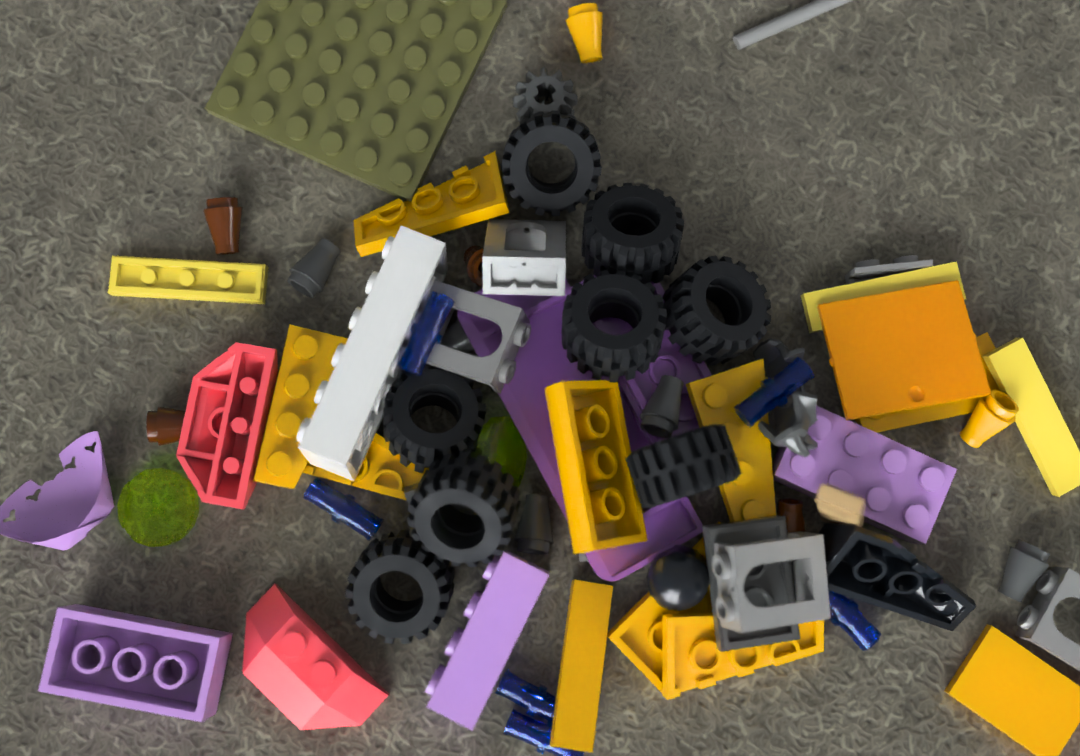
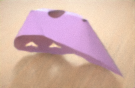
M98 431L82 435L59 454L63 468L70 464L75 456L76 468L64 469L56 475L54 480L46 481L42 486L29 480L0 506V535L64 551L84 539L92 528L110 515L111 510L115 506ZM96 442L94 453L85 449L86 446H92ZM38 489L41 490L37 501L26 499L27 496H33ZM15 509L16 520L3 522L4 519L10 516V512Z

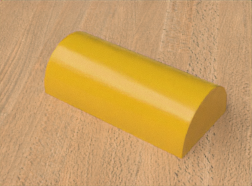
M609 380L561 381L547 386L544 391L573 554L648 541L641 503L626 462V458L631 454L618 382H609Z

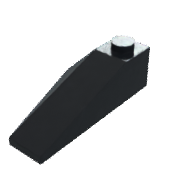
M826 523L818 532V534H823L827 583L828 590L950 631H953L976 608L973 599L891 537L856 525Z

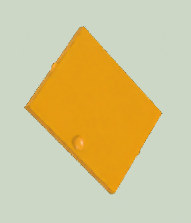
M958 280L829 302L817 306L830 356L829 364L833 368L846 420L991 394L976 343L977 337L973 332Z

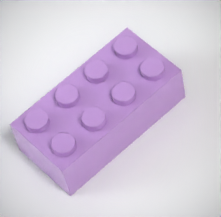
M816 405L817 421L809 427L808 435L818 443V447L814 450H809L810 454L808 457H802L790 451L787 447L779 446L772 462L773 480L813 499L816 498L821 484L824 485V483L862 497L865 501L864 522L909 543L926 544L957 469Z
M505 550L501 557L494 555L493 561L489 562L482 578L489 581L484 592L476 591L473 594L463 616L470 619L465 630L458 627L444 654L451 657L447 667L442 664L439 665L425 690V693L432 696L427 708L473 730L549 576V571L508 550Z
M80 604L57 607L38 691L203 722L214 716L217 712L233 633Z

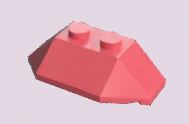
M236 342L227 349L228 351L214 359L193 376L176 457L198 491L197 494L202 502L245 509L257 482L253 481L278 374V356L276 349Z
M276 583L246 613L242 673L299 730L361 726L390 695Z

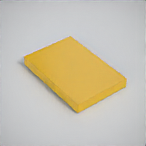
M988 624L944 690V692L1036 756H1059L1080 723V686L1000 630Z

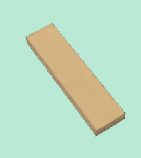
M826 483L824 485L821 484L815 498L821 521L825 523L856 525L863 528L865 515L864 498Z

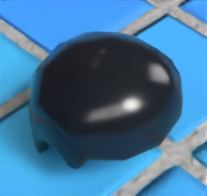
M675 545L671 549L658 554L654 561H652L646 576L649 594L659 606L667 610L682 611L696 606L703 600L709 588L706 559L698 550L684 545Z

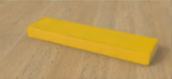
M572 580L550 746L593 753L613 586Z

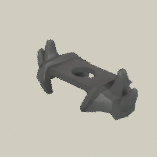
M770 338L760 343L753 351L755 361L764 358L766 387L769 392L777 427L774 429L761 421L758 424V428L774 446L787 447L799 456L808 457L810 454L809 450H814L818 447V443L808 435L809 427L817 421V396L806 393L799 364L802 362L805 349L800 348L790 351L780 340ZM788 387L794 388L795 393L792 394V404L783 408L782 399L785 389Z

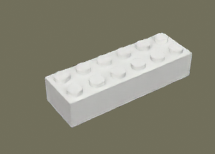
M401 225L395 238L390 236L382 251L384 262L379 273L376 271L372 272L366 285L365 293L368 294L363 308L357 307L354 310L349 322V330H352L346 344L340 343L332 359V366L335 367L329 381L323 380L319 385L314 398V403L318 405L312 418L304 419L296 438L300 442L298 448L310 464L355 481L382 421L387 392H391V385L396 379L400 380L409 360L404 351L435 280L443 283L448 272L446 243Z

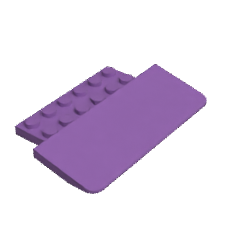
M565 278V296L483 294L482 288L475 293L522 308L530 320L531 333L526 345L519 347L515 357L516 370L509 384H504L501 394L498 393L568 522L544 389L561 381L596 380L592 379L591 371L588 370L583 374L577 370L578 361L570 363L567 358V349H563L561 332L564 301L567 295H571L572 287H570ZM650 281L655 287L654 295L661 294L663 297L665 291L660 282L656 284ZM460 310L457 311L459 323L477 356L485 357L494 353L502 341V331L499 325L491 320ZM614 317L602 318L593 323L600 331L612 335H621L633 330L627 322ZM669 330L664 331L658 357L654 363L650 362L649 369L642 374L636 370L635 378L626 380L624 376H619L618 379L631 453L641 447L666 439L644 432L640 428L642 420L639 417L663 375L674 376L684 382L681 393L679 426L677 430L673 431L672 436L699 428L685 384L711 376L712 374L704 361L700 364L692 361L691 354L683 356L679 352L681 347L677 343L671 344L668 339L671 336ZM602 376L601 380H609V377ZM686 496L652 508L642 507L648 541L584 552L596 575L606 581L620 580L654 561L658 554L671 549L675 545H682L702 533L703 524L688 497Z

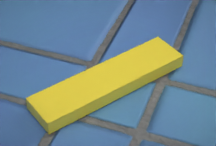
M112 255L108 294L112 296L265 304L268 266L255 263Z
M956 261L803 293L801 300L809 333L823 331L817 309L819 304L956 280L959 281L964 300H966Z
M1015 338L983 355L982 357L999 391L1010 396L1019 407V411L1015 415V422L1051 494L1060 497L1080 486V451L1024 338Z

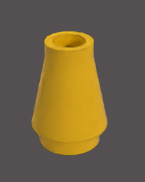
M584 3L569 8L567 10L568 18L565 21L579 53L580 62L586 64L602 60L603 13L598 11L596 3Z
M992 390L991 394L981 396L968 422L960 431L962 440L971 447L979 448L986 440L1016 421L1015 415L1019 411L1018 405L1010 396L999 390Z

